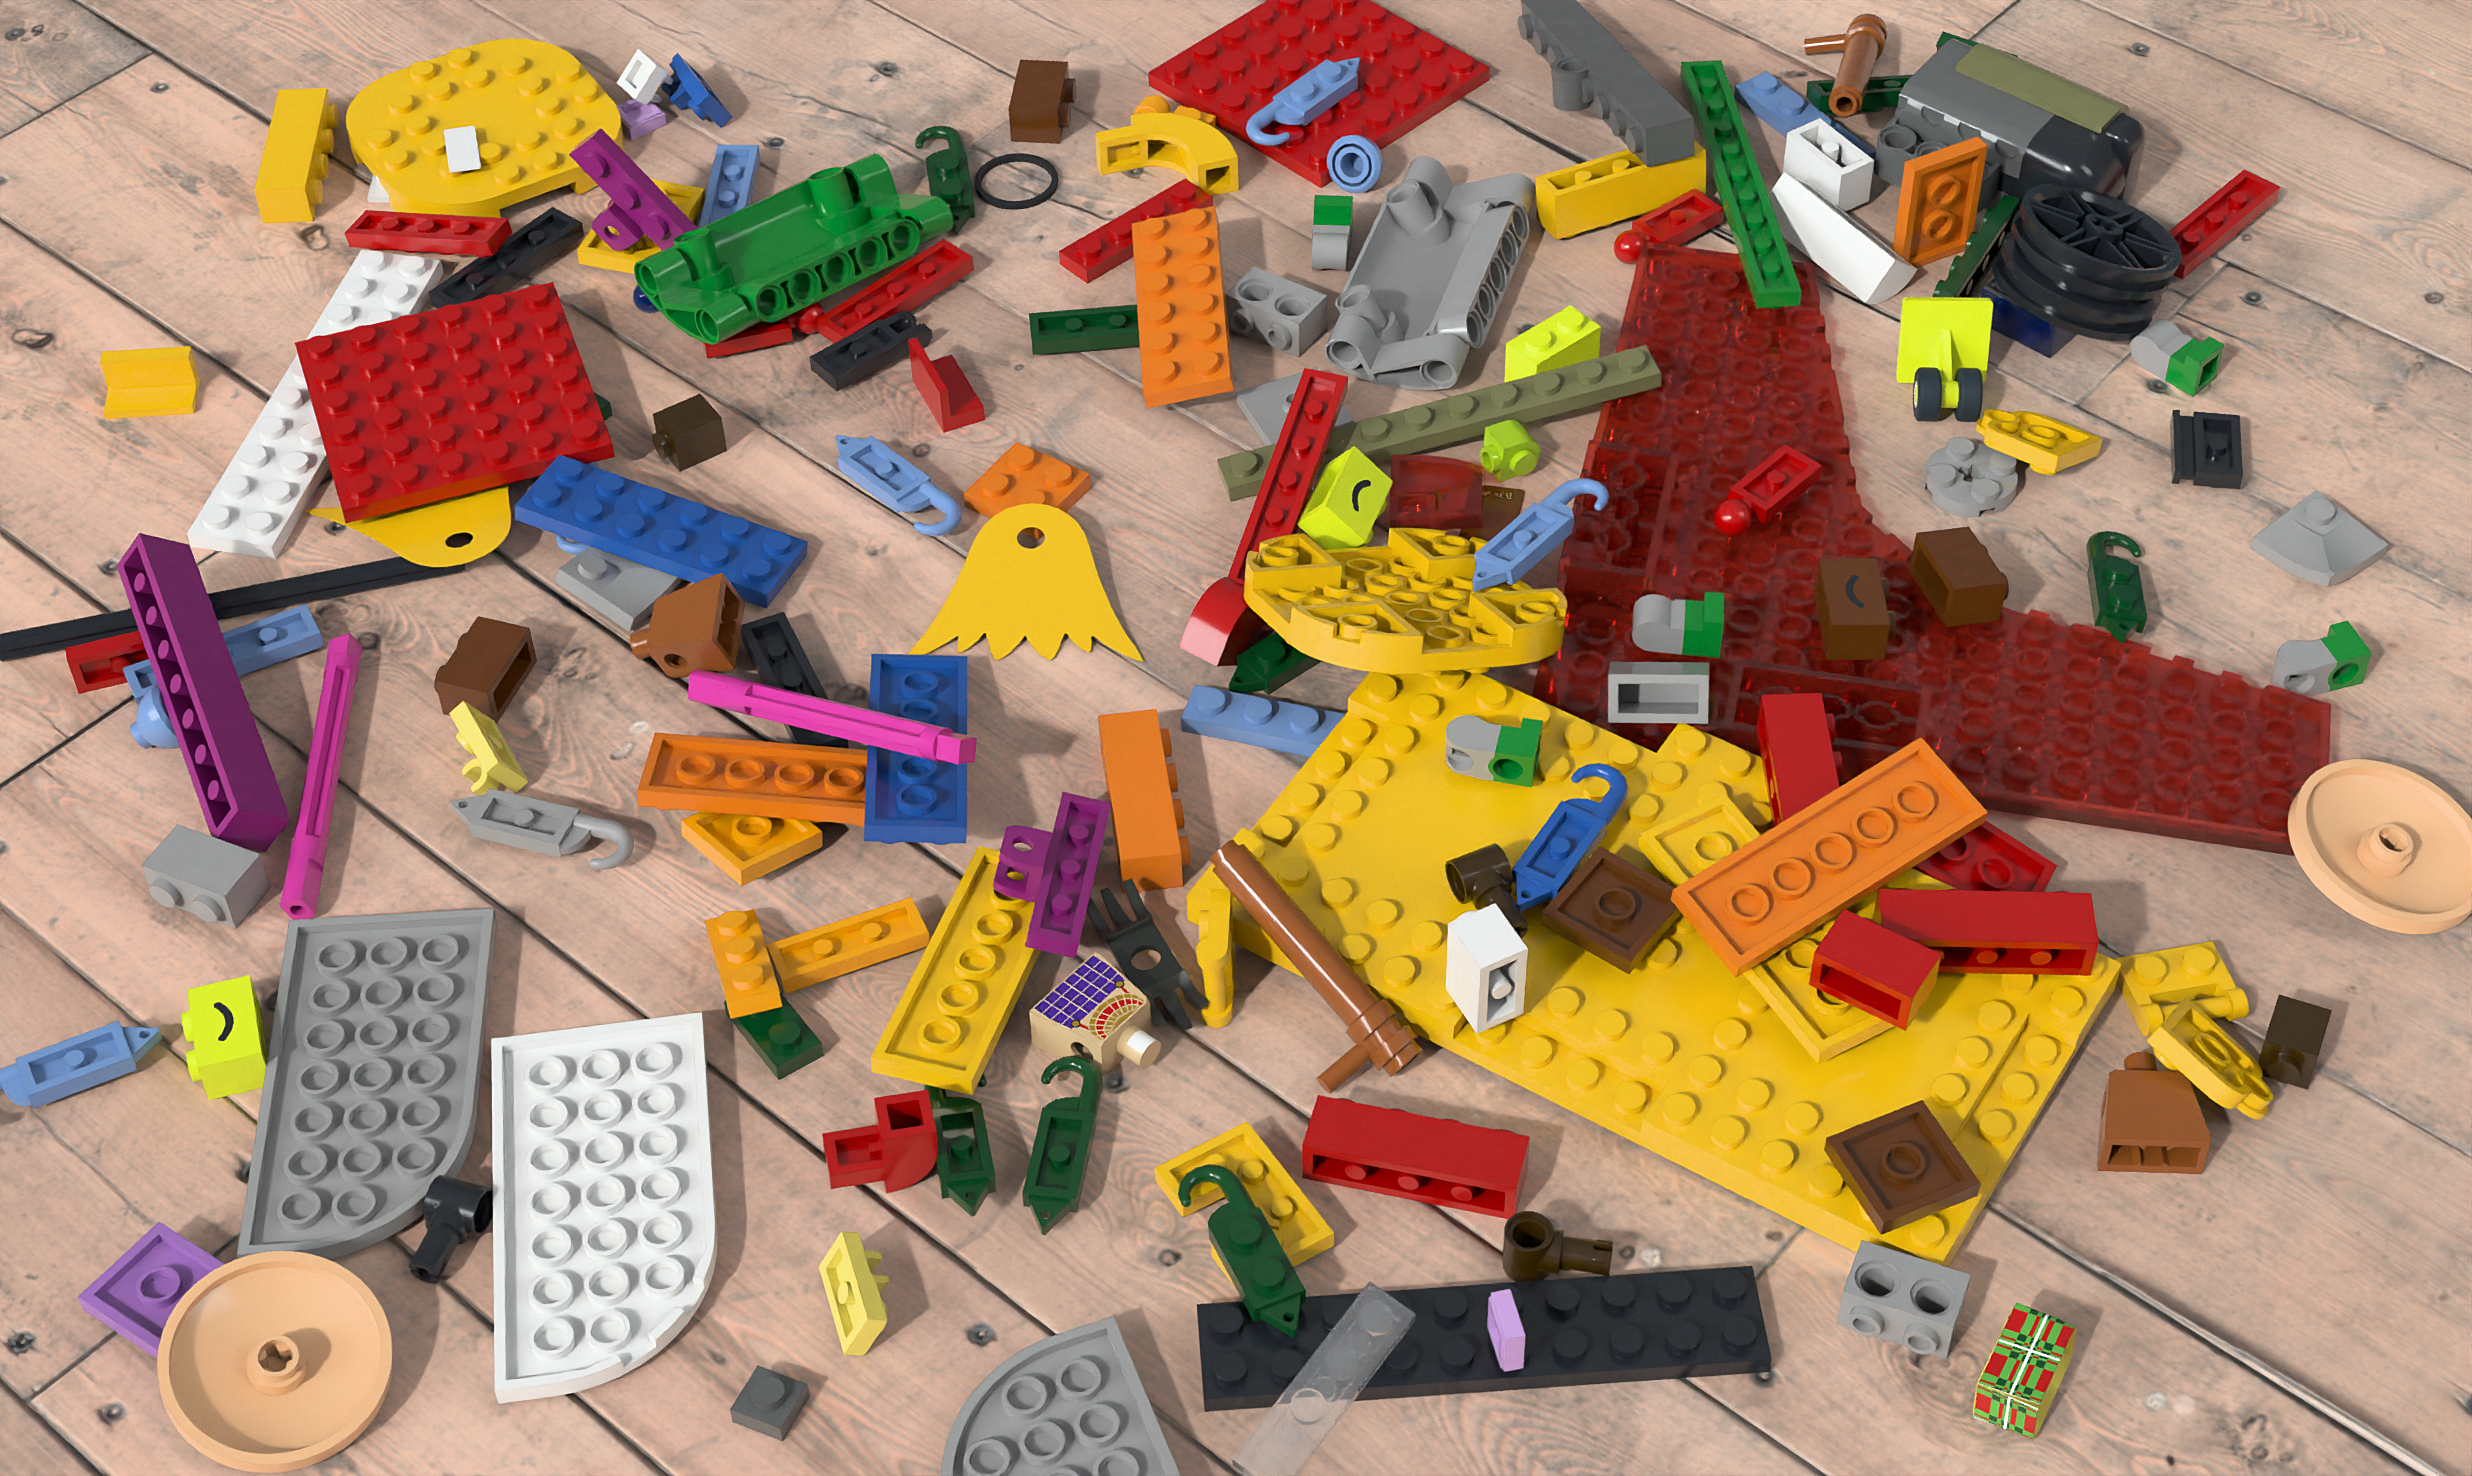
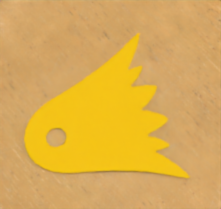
M509 483L350 523H345L341 507L304 510L306 513L352 528L383 544L410 562L430 567L455 566L479 559L496 549L505 540L511 527ZM464 532L470 533L473 536L472 541L463 547L451 548L446 545V540L454 534Z
M1036 503L1020 504L1007 508L994 515L985 523L973 541L958 579L941 610L925 634L908 654L926 655L948 643L956 636H958L957 652L961 653L974 645L983 634H986L990 652L996 661L1006 657L1017 647L1024 636L1027 637L1028 642L1042 657L1047 660H1053L1059 650L1064 634H1067L1085 652H1091V637L1094 636L1115 651L1143 662L1141 655L1125 633L1110 605L1099 579L1089 543L1080 525L1069 514L1059 508ZM1029 527L1038 528L1044 533L1045 539L1039 547L1032 549L1024 548L1017 541L1019 532Z

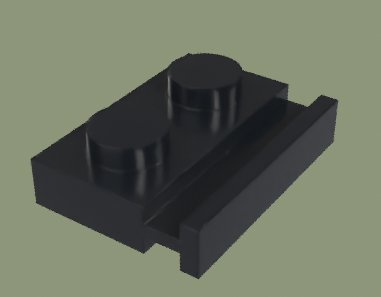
M2173 410L2170 421L2172 483L2179 484L2180 479L2193 480V485L2240 489L2243 478L2240 415L2194 411L2193 416H2181L2180 410Z

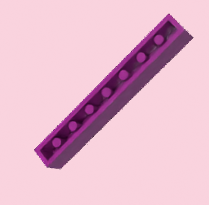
M139 533L116 566L210 834L214 838L245 849L266 852L277 836L284 831L291 818L189 544Z

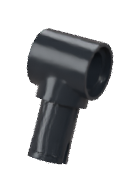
M438 1175L432 1181L426 1193L423 1206V1215L426 1220L425 1226L428 1231L408 1265L412 1275L427 1283H438L457 1245L463 1244L469 1234L481 1235L485 1232L493 1217L492 1188L445 1175Z

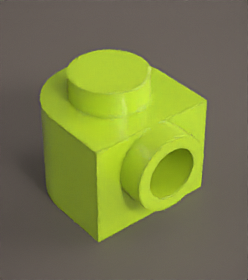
M1506 420L1485 427L1480 459L1484 469L1488 473H1492L1499 483L1517 476L1527 475L1536 467L1541 454L1540 446L1517 420Z

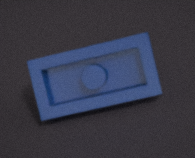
M677 53L669 64L675 72L670 76L673 79V83L669 85L664 82L661 89L680 110H684L689 106L701 120L704 121L710 117L721 128L732 118V115L704 78Z

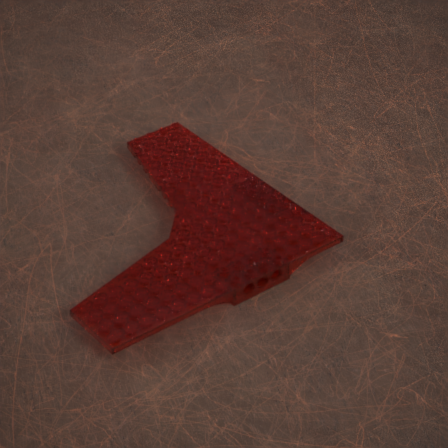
M1645 243L1640 249L1615 353L1646 345L1661 372V387L1603 402L1594 437L1588 442L1580 478L1600 482L1606 487L1609 499L1607 505L1601 511H1597L1594 508L1598 498L1593 494H1581L1574 499L1572 511L1575 525L1572 528L1573 533L1564 540L1555 587L1563 593L1567 600L1563 643L1560 649L1553 655L1540 660L1531 697L1657 753L1678 723H1608V673L1610 662L1709 663L1708 724H1686L1761 757L1756 730L1761 695L1822 693L1825 713H1833L1835 721L1834 743H1831L1832 750L1840 751L1843 770L1839 787L1921 737L1977 801L1988 810L2295 856L2288 834V814L2295 796L2307 779L2317 770L2329 765L2331 704L2272 685H2267L2263 690L2255 688L2243 681L2241 675L2223 670L2221 676L2193 668L2194 660L2175 655L2172 661L2150 654L2152 649L2150 646L2131 640L2121 644L2112 634L2078 623L2072 624L2069 628L2055 624L2049 618L2050 614L2031 609L2027 615L2002 606L1999 621L1946 627L1909 572L1913 551L1893 533L1886 535L1872 523L1873 515L1862 506L1860 494H1857L1856 474L1854 466L1851 465L1849 455L1850 444L1848 435H1845L1844 414L1835 370H1832V354L1830 344L1826 340V324L1824 315H1821L1820 294L1814 264L1791 261L1802 291L1800 306H1786L1779 309L1756 308L1739 254ZM1784 444L1822 465L1820 479L1767 523L1763 524L1752 517L1747 531L1733 537L1724 535L1717 529L1714 522V514L1717 507L1722 502L1728 500L1729 489ZM1877 558L1880 577L1887 578L1889 583L1887 610L1894 611L1896 616L1895 639L1887 641L1883 660H1826L1814 599L1819 559ZM1705 592L1724 593V621L1720 658L1651 652L1641 649L1634 643L1632 638L1633 607L1639 598L1657 594L1673 601L1675 599L1704 601Z

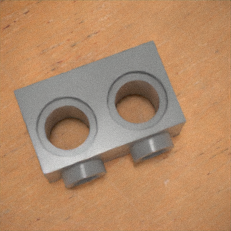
M1254 266L1226 293L1228 327L1230 330L1298 358L1327 330V295Z
M1861 1240L1842 1292L1837 1324L1850 1328L1863 1336H1875L1906 1346L1911 1351L1919 1354H1931L1947 1359L1964 1309L1971 1274Z

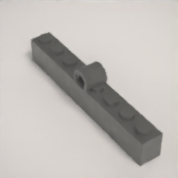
M1521 0L1522 16L1518 17L1519 32L1521 37L1527 40L1534 47L1536 53L1541 55L1551 67L1554 107L1562 111H1580L1591 107L1598 119L1603 120L1611 128L1613 134L1619 137L1628 146L1629 151L1635 154L1647 167L1695 155L1693 116L1577 0Z

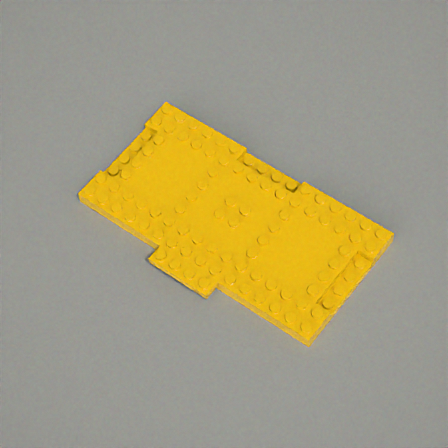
M1463 669L1445 671L1444 675L1437 677L1425 676L1419 673L1369 672L1349 696L1348 712L1250 831L1242 827L1234 836V841L1238 845L1245 844L1374 994L1380 1000L1387 999L1398 1012L1394 1017L1403 1027L1408 1024L1417 1035L1856 1253L1861 1240L1946 1267H1949L2113 993L2122 963L2096 952L2090 976L1937 973L1934 989L1906 1031L1894 1026L1817 1064L1745 975L1742 974L1735 978L1682 913L1633 971L1627 974L1542 926V911L1552 901L1548 900L1521 912L1529 924L1527 927L1528 932L1521 938L1528 948L1523 1014L1477 1034L1445 988L1448 923L1456 920L1468 911H1478L1472 902L1461 904L1454 896L1445 872L1446 861L1496 843L1504 851L1512 870L1561 801L1565 802L1568 799L1581 798L1600 803L1610 788L1606 780L1599 777H1587L1579 783H1573L1571 780V776L1579 768L1596 763L1610 765L1619 770L1627 780L1629 792L1625 803L1606 828L1605 836L1591 856L1599 847H1602L1666 883L1668 882L1638 847L1639 833L1723 794L1729 797L1760 835L1772 829L1773 822L1762 759L1753 753L1686 723H1678L1657 753L1481 673H1472ZM1463 715H1473L1489 724L1521 728L1523 718L1543 720L1541 751L1532 788L1477 779L1453 772L1445 762L1446 728L1449 722ZM1213 863L1187 894L1188 921L1198 926L1200 910H1209L1210 889H1227L1213 872L1215 867ZM1912 868L1879 888H1908L1911 890L1956 889ZM1512 883L1510 895L1517 905L1516 884ZM1878 889L1846 910L1858 916L1873 919ZM1232 894L1235 944L1305 978ZM1841 912L1832 917V919L1836 921ZM1923 1100L1980 1181L1979 1193L1974 1198L1881 1235L1824 1151L1826 1138Z

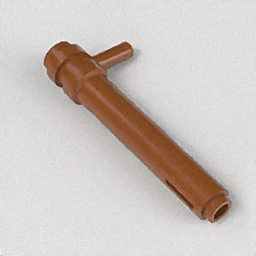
M1867 13L1855 17L1849 24L1847 33L1804 40L1806 55L1844 50V55L1829 97V107L1837 116L1844 118L1852 117L1861 109L1875 61L1881 56L1888 35L1886 24L1877 15Z
M1232 839L1212 855L1210 861L1215 865L1213 869L1215 875L1348 1027L1346 1034L1356 1045L1317 1077V1081L1327 1093L1331 1094L1369 1061L1378 1071L1384 1068L1390 1077H1393L1423 1051L1415 1041L1418 1035L1408 1024L1404 1027L1394 1017L1398 1013L1386 998L1380 1000L1245 844L1238 845Z

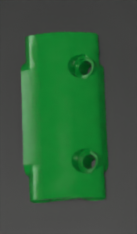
M873 153L844 167H832L815 172L807 179L701 228L680 234L673 239L674 245L636 262L634 274L638 286L671 323L687 335L701 342L714 345L761 322L771 323L778 321L912 256L920 245L949 232L953 227V216L946 202L940 197L897 193L888 164L880 155Z

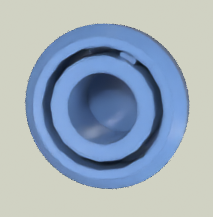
M1348 135L1338 139L1331 146L1327 156V168L1329 169L1331 179L1339 188L1350 193H1362L1373 187L1379 180L1383 170V156L1379 147L1369 138L1361 135Z
M156 685L141 699L137 709L136 722L130 725V731L136 742L145 749L153 745L163 749H177L180 746L159 686Z

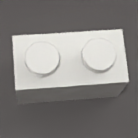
M1820 118L1787 132L1783 173L1786 172L1808 182L1844 212L1869 201L1874 166L1872 158Z
M1496 903L1478 911H1468L1456 920L1448 923L1445 988L1477 1034L1523 1014L1528 948Z

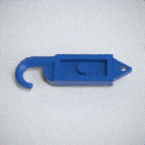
M1596 763L1579 768L1571 776L1573 783H1579L1587 777H1599L1606 780L1610 788L1600 803L1581 798L1568 799L1565 802L1561 801L1512 868L1513 883L1516 884L1517 907L1520 912L1548 900H1553L1586 863L1606 834V828L1625 803L1629 792L1627 780L1619 770L1610 765Z

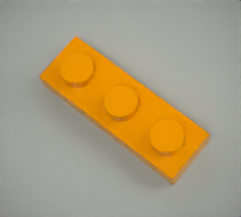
M912 897L767 944L766 948L773 970L784 994L927 947L930 939L929 932Z
M755 909L743 912L736 910L728 911L719 917L705 920L710 946L730 1018L782 1007L779 988Z

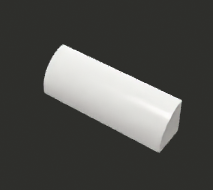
M1784 172L1768 196L1782 236L1866 304H1878L1892 298L1907 285L1918 270L1808 182Z

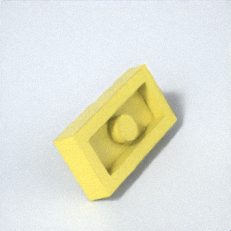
M462 701L449 713L459 730L456 734L457 740L469 753L477 757L468 762L462 770V774L475 782L471 787L472 792L479 796L485 795L489 788L497 790L500 783L517 793L529 782L493 719L465 701Z
M841 1231L819 1265V1269L844 1355L864 1356L877 1336L884 1330L888 1321L887 1308L881 1300L880 1294L889 1283V1278L885 1275L873 1274L883 1259L881 1253L873 1250H864L859 1233Z

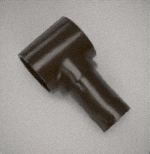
M1493 843L1446 861L1445 872L1447 880L1458 902L1461 904L1472 902L1477 910L1496 903L1519 937L1522 938L1526 935L1529 924L1510 895L1513 883L1512 870L1504 851L1498 844Z
M1522 1211L1510 1217L1504 1227L1503 1269L1507 1276L1516 1282L1543 1280L1549 1273L1559 1274V1270H1574L1609 1276L1613 1241L1564 1236V1230L1554 1229L1550 1220L1541 1213Z

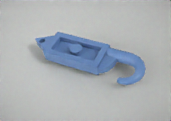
M1357 57L1338 62H1331L1326 59L1273 96L1271 103L1259 110L1248 120L1246 132L1249 138L1257 144L1268 146L1282 144L1290 138L1287 132L1279 135H1269L1263 133L1261 129L1274 120L1282 124H1301L1305 126L1358 88L1360 58Z
M836 435V444L839 452L837 457L839 471L897 513L901 511L914 512L933 505L946 515L945 519L937 524L929 525L915 522L913 528L924 535L939 536L951 532L959 525L962 518L960 505L954 498L931 483V477L872 435L867 439Z
M1578 478L1569 480L1557 487L1539 504L1533 503L1474 554L1476 564L1472 580L1474 591L1503 582L1511 585L1516 583L1573 533L1572 528L1575 525L1573 511L1566 504L1581 494H1593L1598 498L1594 508L1597 511H1601L1607 505L1609 499L1606 487L1592 479Z

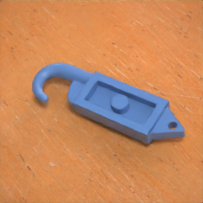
M116 1021L16 1058L17 1063L0 1069V1091L4 1090L8 1099L14 1104L23 1107L32 1105L33 1108H37L136 1071V1063L163 1037L159 1028L121 1027L120 1022Z

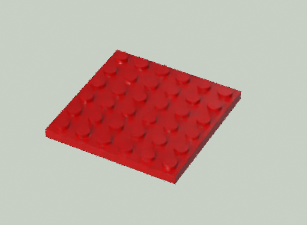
M1267 0L1149 71L1148 81L1149 86L1182 106L1215 115L1216 126L1316 186L1323 188L1333 181L1327 168V156L1331 146L1338 139L1348 135H1361L1372 140L1382 150L1488 82L1490 67L1370 0ZM1357 57L1360 58L1358 88L1305 126L1301 124H1282L1274 120L1261 129L1263 133L1269 135H1279L1287 132L1290 135L1287 141L1282 144L1268 146L1257 144L1249 138L1246 132L1248 120L1259 110L1271 103L1273 96L1326 59L1331 62H1338Z
M554 282L531 285L516 291L499 295H488L482 299L456 305H446L431 311L414 315H403L397 319L371 325H361L350 330L328 335H318L307 340L295 342L345 523L540 476L558 455L575 459L585 464L615 457L610 435Z

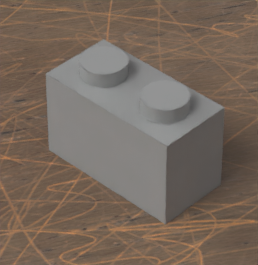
M1610 662L1608 673V723L1708 724L1709 663Z
M178 824L141 865L149 886V893L159 904L169 908L177 907L196 914L200 919L208 923L218 922L234 929L241 924L271 888L260 854Z

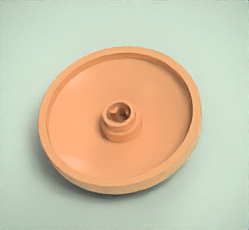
M2367 759L2334 762L2317 770L2307 779L2290 806L2288 834L2292 849L2302 869L2316 887L2331 901L2369 924L2406 934H2432L2446 931L2463 922L2472 913V819L2450 795L2414 772L2393 764Z
M271 1251L248 1255L224 1264L204 1276L181 1298L169 1316L162 1332L157 1356V1375L161 1397L165 1409L179 1433L190 1445L210 1459L228 1467L257 1473H278L302 1469L328 1459L346 1448L362 1434L377 1415L388 1392L393 1368L392 1337L389 1323L383 1308L369 1287L348 1269L333 1261L313 1254L296 1251Z

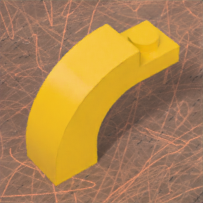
M1142 113L1130 115L1131 126L1095 133L1096 160L1101 176L1142 167L1157 166L1170 168L1182 173L1190 182L1211 196L1239 191L1238 156L1234 148L1221 132L1200 120L1170 113Z

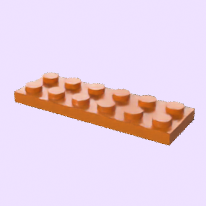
M1215 206L1191 209L1183 213L1160 218H1149L1145 221L1132 223L1142 387L1147 408L1234 391L1219 218Z
M655 732L637 789L638 806L653 807L660 810L678 809L714 812L717 814L762 816L768 819L774 817L809 820L812 823H846L864 827L867 750Z
M1920 737L1674 888L1671 901L1733 976L1737 978L1836 916L1843 909L1852 906L1984 823L1988 812Z

